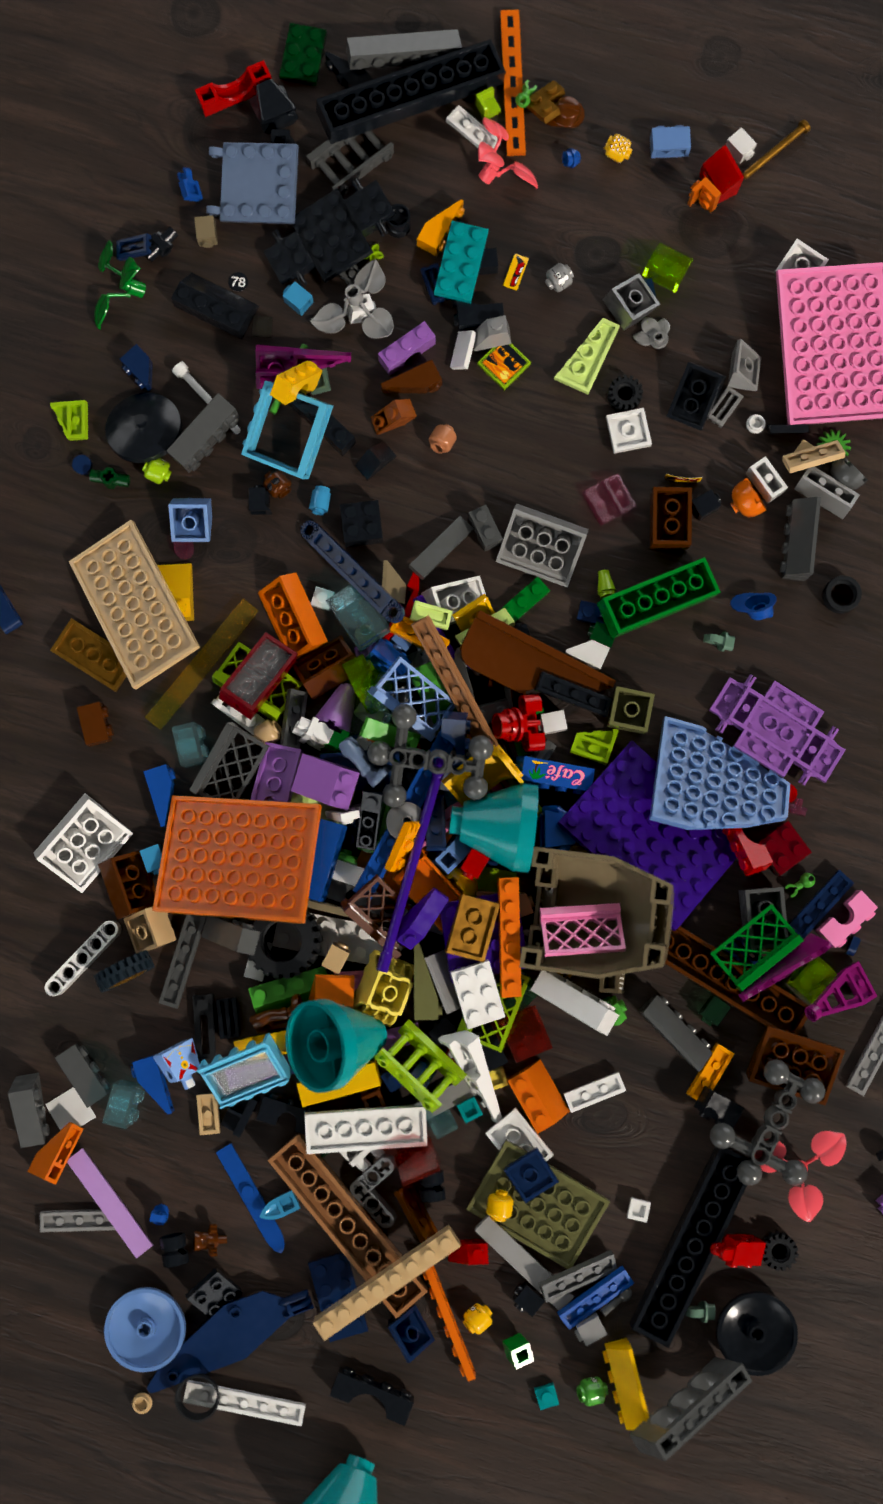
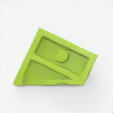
M86 400L50 403L68 440L88 439V402Z
M619 730L576 733L570 753L607 765Z

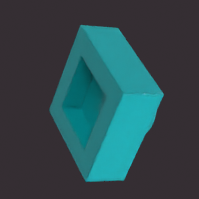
M474 1096L457 1105L465 1124L483 1115Z
M554 1383L534 1388L540 1410L560 1405Z

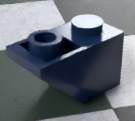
M135 344L120 358L123 364L121 368L128 376L132 374L136 378L134 382L141 389L145 388L149 392L152 390L153 363L149 356Z

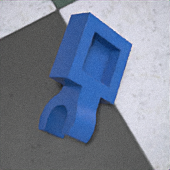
M183 167L184 173H177L183 199L199 202L203 199L199 183L193 180L191 169Z

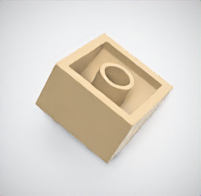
M150 907L124 918L136 954L145 950L156 949L176 940L168 913L155 912L152 910L153 907Z

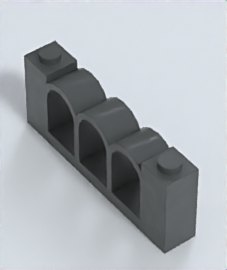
M714 1357L701 1369V1372L689 1380L686 1388L677 1391L669 1398L667 1406L657 1409L649 1416L647 1422L643 1421L629 1434L638 1451L663 1461L670 1458L752 1382L743 1364Z

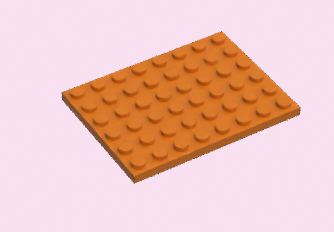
M172 795L152 910L163 913L305 924L322 806L310 803Z

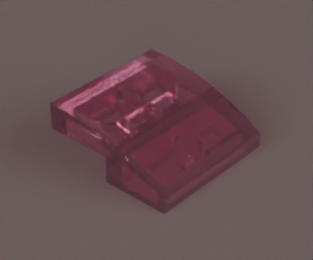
M618 473L582 493L600 526L620 517L637 506Z

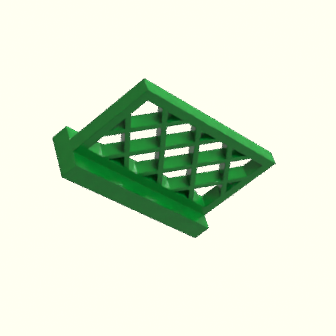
M770 904L712 951L710 955L741 992L804 940L793 930L778 910ZM770 910L776 916L775 924L764 923L765 914ZM752 924L761 925L760 937L749 935V927ZM764 926L775 927L774 938L763 937ZM778 927L786 928L791 935L786 939H777ZM746 930V935H741ZM736 937H745V949L733 948ZM748 938L760 939L759 951L748 950ZM763 940L774 941L772 951H762ZM731 942V947H725ZM722 949L730 950L729 962L721 961L716 954ZM733 950L744 952L743 963L732 962ZM747 952L759 953L756 964H746ZM732 965L743 966V974L737 979L731 973Z

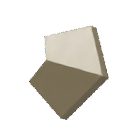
M384 560L382 587L400 604H405L406 584L388 560Z

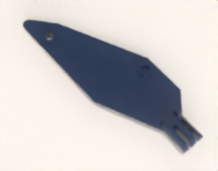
M306 1289L287 1297L260 1291L225 1304L182 1344L178 1354L170 1363L156 1371L147 1386V1391L155 1393L179 1384L191 1375L206 1374L246 1359L290 1317L314 1308L308 1295V1290Z

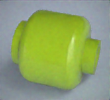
M161 458L146 462L142 469L144 477L156 484H161L163 480L167 482L172 473L169 470V462Z

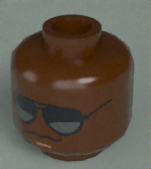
M272 469L265 474L263 485L273 498L279 497L281 499L289 494L292 482L283 471H274Z

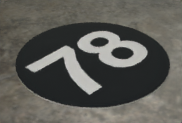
M237 272L230 276L228 283L232 290L239 292L247 287L248 278L245 274Z

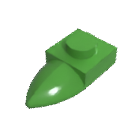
M341 848L338 860L357 865L358 857L352 856V851Z

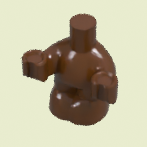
M209 1224L207 1232L194 1231V1251L208 1249L209 1257L217 1256L218 1244L227 1243V1235H218L217 1224Z

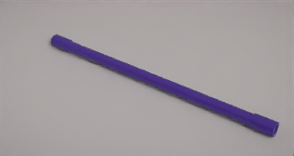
M436 758L435 765L438 767L443 766V759ZM432 773L419 821L420 828L414 839V846L410 852L384 947L379 957L376 968L378 971L388 973L393 948L444 773Z

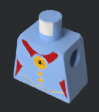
M192 1038L185 1039L153 1056L155 1062L170 1083L181 1081L185 1090L196 1085L191 1074L197 1072L200 1063Z

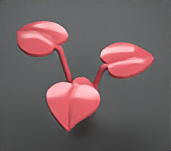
M484 117L482 119L483 125L491 134L497 136V143L493 149L487 143L480 142L478 146V160L487 163L478 174L479 178L486 184H490L496 176L499 178L503 173L512 169L517 176L532 184L537 190L536 178L525 165L514 162V165L511 164L499 171L500 167H503L505 164L502 157L496 151L501 140L507 141L509 135L506 129L498 122Z
M832 1131L817 1133L811 1142L812 1151L817 1155L806 1162L798 1161H801L806 1166L807 1172V1165L820 1158V1161L825 1166L837 1164L842 1159L846 1150V1136L843 1133ZM778 1141L772 1155L788 1162V1160L783 1159L787 1149L783 1143ZM762 1150L755 1152V1159H759L762 1156ZM760 1165L764 1172L773 1173L777 1171L767 1165ZM804 1183L801 1184V1187L795 1186L789 1191L788 1200L793 1211L801 1219L811 1222L823 1205L821 1191L813 1185L805 1186Z

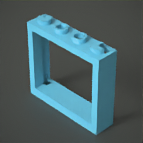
M265 381L263 388L259 391V401L253 409V419L247 427L248 434L242 443L244 446L241 455L298 478L309 479L333 405L300 392L298 393L297 399L319 408L299 468H295L255 452L273 398L270 392L274 382Z

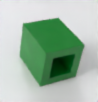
M521 1333L502 1341L506 1357L515 1369L534 1361L530 1344Z

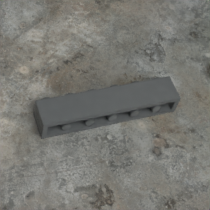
M458 29L347 38L346 54L350 70L417 65L462 49Z

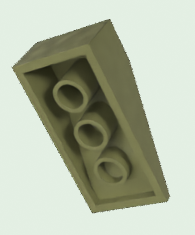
M419 942L414 947V1020H438V1015H442V1002H438V995Z

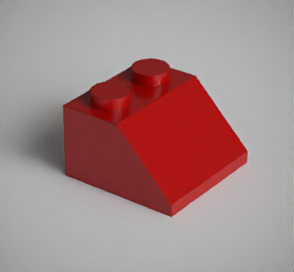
M726 145L706 160L700 170L701 180L707 177L721 192L718 204L736 195L744 179L741 170Z

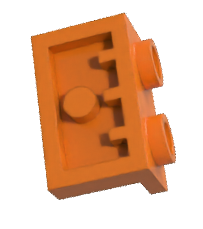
M707 177L701 181L697 180L691 186L692 190L687 204L691 206L699 200L701 207L711 213L718 205L721 192Z

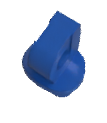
M165 1204L155 1206L151 1211L150 1221L156 1225H164L169 1217L168 1206Z

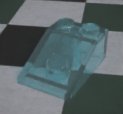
M351 584L326 600L330 610L360 652L390 633L389 629L391 627L385 618Z

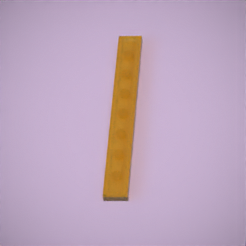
M242 599L145 718L162 730L259 611L245 599Z

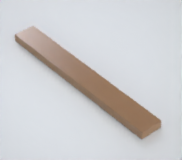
M427 615L412 623L411 626L457 711L468 713V720H471V730L469 732L471 737L484 735L492 741L495 747L499 745L430 616Z

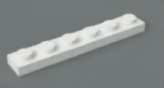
M188 1380L183 1402L212 1408L217 1399V1393L213 1385ZM218 1386V1410L302 1426L306 1403Z

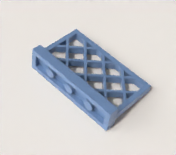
M400 656L397 657L375 687L372 686L368 690L369 694L392 712L400 704L412 706L413 704L422 703L423 713L417 714L416 723L412 728L430 742L436 737L434 734L442 725L444 711H453L455 708L451 698ZM402 663L406 667V675L396 676V668ZM418 676L421 686L411 687L410 677ZM406 678L407 688L397 689V679ZM393 680L394 690L385 691L381 687L386 681ZM433 688L435 698L425 699V689ZM421 690L422 700L412 701L411 691ZM408 692V702L400 703L398 701V693ZM448 700L451 704L446 710L440 711L439 701ZM435 701L436 711L426 713V703ZM436 715L437 722L431 728L427 724V716Z

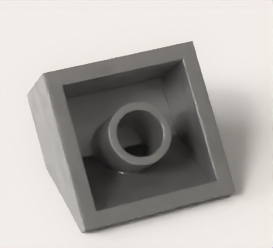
M640 273L612 288L602 299L623 331L638 323L661 305Z

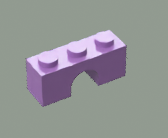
M424 321L378 353V361L390 376L405 366V361L417 352L422 354L435 345L436 336Z

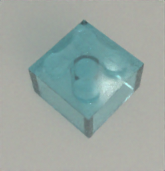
M196 722L172 727L180 765L186 769L203 765L210 754L209 747H206L204 739H206L204 727L202 728Z
M123 1079L113 1083L102 1123L127 1129L134 1122H137L140 1113L137 1110L139 1102L142 1103L145 1095L143 1087L138 1083Z

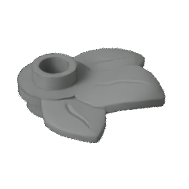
M644 317L641 321L642 331L633 335L634 340L642 346L651 345L655 349L664 348L668 343L669 322L665 318L657 322L651 317Z

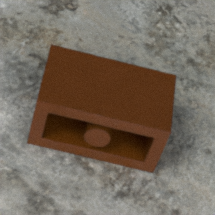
M95 702L77 707L87 746L91 747L112 741L111 736L114 735L112 725H108L107 717H109V711L106 705L104 706L101 702Z

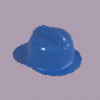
M742 593L732 598L730 606L736 611L746 612L753 620H763L773 617V605L776 603L777 597L772 593Z

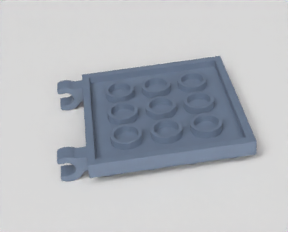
M223 142V148L209 147V155H212V158H223L221 207L207 205L206 214H209V216H220L221 222L295 224L299 146L297 144Z

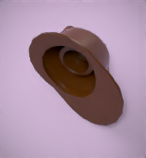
M565 96L554 102L560 110V115L546 124L554 127L575 128L583 122L585 117L584 109L575 98Z

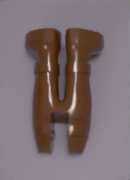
M295 994L291 998V1005L289 1007L252 1015L249 1021L255 1027L257 1034H267L279 1029H285L293 1010L303 1003L300 994Z

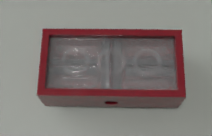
M265 632L220 688L219 699L251 720L294 666L298 653Z

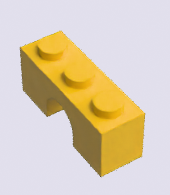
M308 360L276 376L270 395L284 405H287L296 400L299 391L305 395L314 391L323 370L317 367L314 362Z

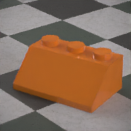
M541 1059L507 1078L510 1087L537 1134L554 1125L570 1112Z

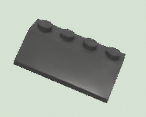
M821 497L793 499L786 507L785 515L788 516V523H785L783 532L786 535V542L782 544L784 561L780 563V572H782L783 579L805 581L814 573Z
M654 994L638 1011L692 1068L699 1072L712 1055V1052L709 1050L711 1045L704 1038L700 1040L695 1035L697 1031L690 1024L686 1026L682 1022L683 1016L676 1009L672 1011L667 1006L669 1002L664 996L660 995L658 997Z

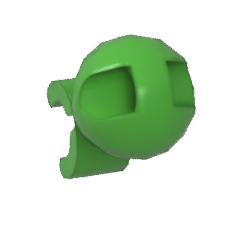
M526 80L523 84V92L516 96L515 102L521 108H526L529 105V95H532L537 89L536 85L530 88V90L528 89L529 80Z
M804 873L801 875L800 881L795 884L789 883L785 885V889L796 887L794 893L790 894V897H795L798 890L803 887H812L815 884V877L811 873Z

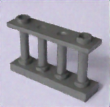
M372 131L365 132V136L378 150L370 158L356 142V136L334 144H330L329 140H326L306 156L307 163L312 170L315 167H320L334 184L332 191L338 188L341 195H344L349 190V187L353 185V180L355 181L357 178L360 180L383 161L386 162L392 158L394 154L393 143L390 142L384 146ZM344 145H350L364 163L355 169L342 154L340 148ZM331 155L335 156L349 173L342 180L336 176L325 162Z

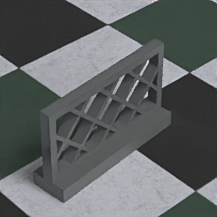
M233 722L226 723L189 790L208 798H222V795L231 793L232 799H240L270 746L242 730L237 724ZM237 733L244 736L246 744L236 747L234 738ZM258 744L263 749L259 755L253 756L250 745ZM247 746L249 758L240 760L237 749ZM234 750L236 761L227 763L225 754L227 751ZM250 760L252 769L250 772L243 773L241 762ZM237 763L240 774L230 777L228 765ZM224 766L227 778L218 780L216 770ZM241 776L243 785L240 789L234 790L231 779ZM228 780L230 791L221 793L218 782ZM215 783L217 795L211 796L205 790L209 784Z

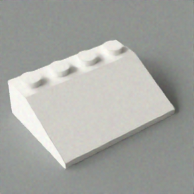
M84 793L33 853L39 862L83 893L100 873L98 864L113 858L133 835V832Z

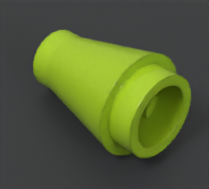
M600 570L598 572V595L602 599L615 594L617 591L609 570Z

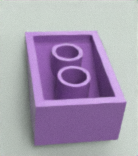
M302 753L291 791L348 811L360 772L350 767Z

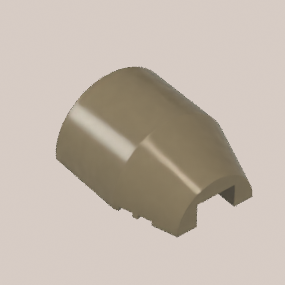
M534 846L531 867H537L535 886L538 887L533 925H530L528 945L523 946L521 950V968L601 979L664 966L669 948L673 919L674 886L614 856ZM620 903V915L626 946L625 952L545 957L542 929L539 920L540 908ZM616 920L607 921L605 925L614 930L617 922ZM588 922L585 925L592 931L598 927L594 922ZM568 923L565 926L571 932L578 928L574 923ZM554 924L546 925V929L552 934L558 929ZM602 928L596 933L603 939L609 935ZM581 929L577 936L585 941L589 934ZM561 931L556 937L565 942L570 936ZM614 936L608 941L612 946L620 945V941ZM595 938L588 942L592 947H598L601 944ZM572 939L567 945L571 948H578L581 944ZM552 940L548 946L549 950H557L561 945Z

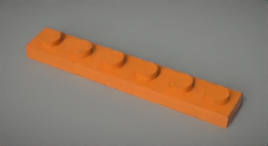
M497 877L498 903L500 904L498 910L500 997H522L519 877Z
M433 1265L423 1272L422 1275L425 1281L428 1280L430 1283L429 1292L431 1298L437 1301L438 1307H436L438 1316L440 1319L443 1318L446 1324L444 1326L447 1338L451 1337L453 1345H451L454 1356L459 1357L461 1363L459 1364L462 1376H466L469 1382L476 1379V1371Z

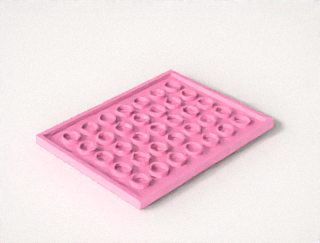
M883 262L777 270L776 281L788 425L883 419Z

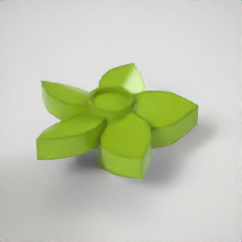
M379 244L372 246L371 249L374 253L365 259H369L371 262L374 259L384 258V255L379 251Z

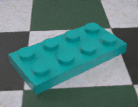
M456 221L451 222L434 295L471 304L489 229Z

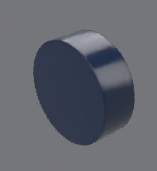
M78 455L73 459L72 467L76 473L86 475L90 473L93 464L87 456Z

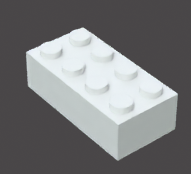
M541 971L531 988L532 992L608 1036L619 1017L614 1012L615 1008L586 990H582L581 987L555 972Z

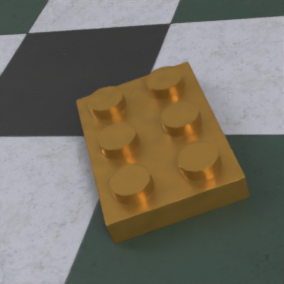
M460 894L445 952L485 962L500 904Z

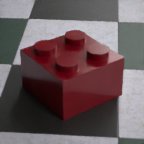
M789 821L782 822L755 842L766 846L773 860L769 868L775 876H781L812 853Z

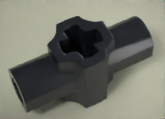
M169 226L163 233L158 231L151 236L149 240L151 242V247H149L151 254L145 255L149 261L153 262L159 255L164 257L171 252L173 248L172 242L178 237L173 228Z

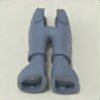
M351 736L339 744L342 755L349 758L359 770L361 776L367 779L372 788L380 783L392 769V766L389 764L379 768L371 763L365 750Z

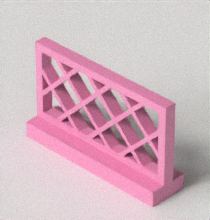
M620 903L540 908L539 920L542 929L545 957L625 952L626 946L620 915ZM616 920L617 926L612 930L605 923ZM588 922H594L598 927L592 931L585 925ZM568 923H574L578 928L571 932L565 926ZM554 924L558 929L552 934L546 929V925ZM601 928L609 933L605 939L596 934ZM581 929L589 934L585 941L577 936ZM561 931L570 936L565 942L556 937ZM614 936L620 941V945L612 946L608 941ZM595 938L601 944L598 947H592L588 942ZM574 939L581 945L578 948H571L567 944ZM552 940L561 945L557 950H549L548 945Z

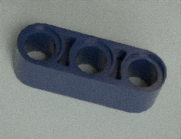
M0 585V627L7 635L24 624Z

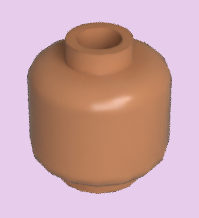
M437 425L429 437L430 447L436 453L449 452L457 439V435L450 425Z

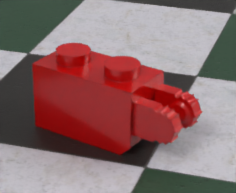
M727 1234L722 1242L712 1244L710 1250L711 1254L717 1255L721 1260H724L725 1264L729 1267L737 1268L738 1266L752 1268V1266H761L766 1242L754 1235Z

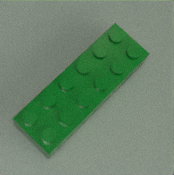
M704 557L602 598L597 603V606L613 639L709 600L721 593Z

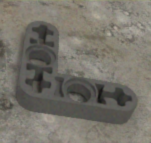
M391 1154L382 1155L359 1175L350 1186V1192L353 1197L383 1228L391 1227L397 1218L394 1209L375 1190V1187L389 1176L396 1167V1159ZM384 1162L390 1163V1165L386 1166L383 1170L380 1169ZM369 1172H375L378 1180H371L368 1175ZM361 1185L363 1189L357 1190V1186ZM370 1198L378 1202L377 1207H372L369 1204ZM389 1215L390 1219L385 1220L383 1218L384 1216Z

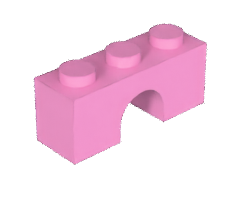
M856 890L843 903L849 911V919L846 923L840 924L834 917H828L815 929L823 939L833 945L831 948L842 947L848 941L846 938L851 933L855 934L861 929L862 926L860 924L865 920L869 921L876 914L874 911L878 907L862 890Z

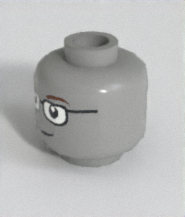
M558 263L546 272L547 279L545 283L550 290L554 289L556 292H561L572 284L574 274L567 264Z

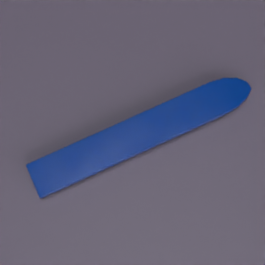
M230 1143L217 1151L216 1154L264 1239L274 1251L282 1253L285 1246L282 1231L275 1219L267 1220L260 1218L266 1203L234 1146Z

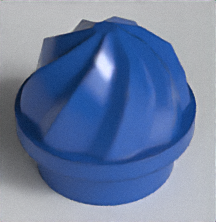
M569 148L563 152L562 162L565 167L574 168L580 163L581 155L577 150Z

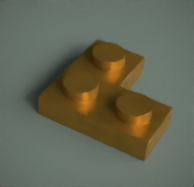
M553 80L529 96L530 103L526 108L546 124L560 115V110L554 102L565 96V90Z

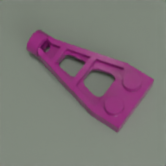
M854 962L841 970L814 1003L805 1008V1015L810 1021L815 1022L822 1016L865 1005L877 997L860 962ZM845 981L854 995L853 999L845 1000L840 991V987ZM832 993L839 1004L831 1008L827 997Z

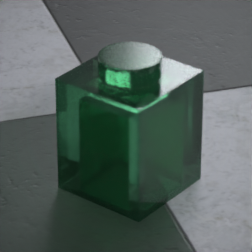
M711 994L698 1014L702 1016L701 1020L708 1026L713 1024L718 1027L731 1007L717 996Z

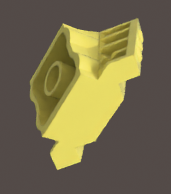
M374 950L369 955V963L364 967L362 979L355 990L353 1009L371 1015L375 1019L382 1021L385 1026L391 1027L396 1022L398 1015H402L414 983L411 981L414 976V965L392 957L388 973L378 971L376 968L381 952Z

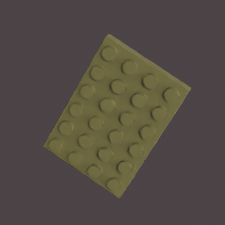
M506 1139L466 1210L484 1219L487 1215L488 1196L496 1193V1190L507 1191L508 1195L514 1199L512 1216L506 1219L505 1222H496L510 1236L566 1269L573 1267L608 1207L610 1200L549 1164L559 1182L525 1204L503 1168L528 1153V1151Z

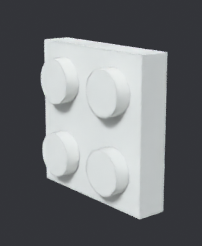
M644 408L606 415L614 454L652 445Z

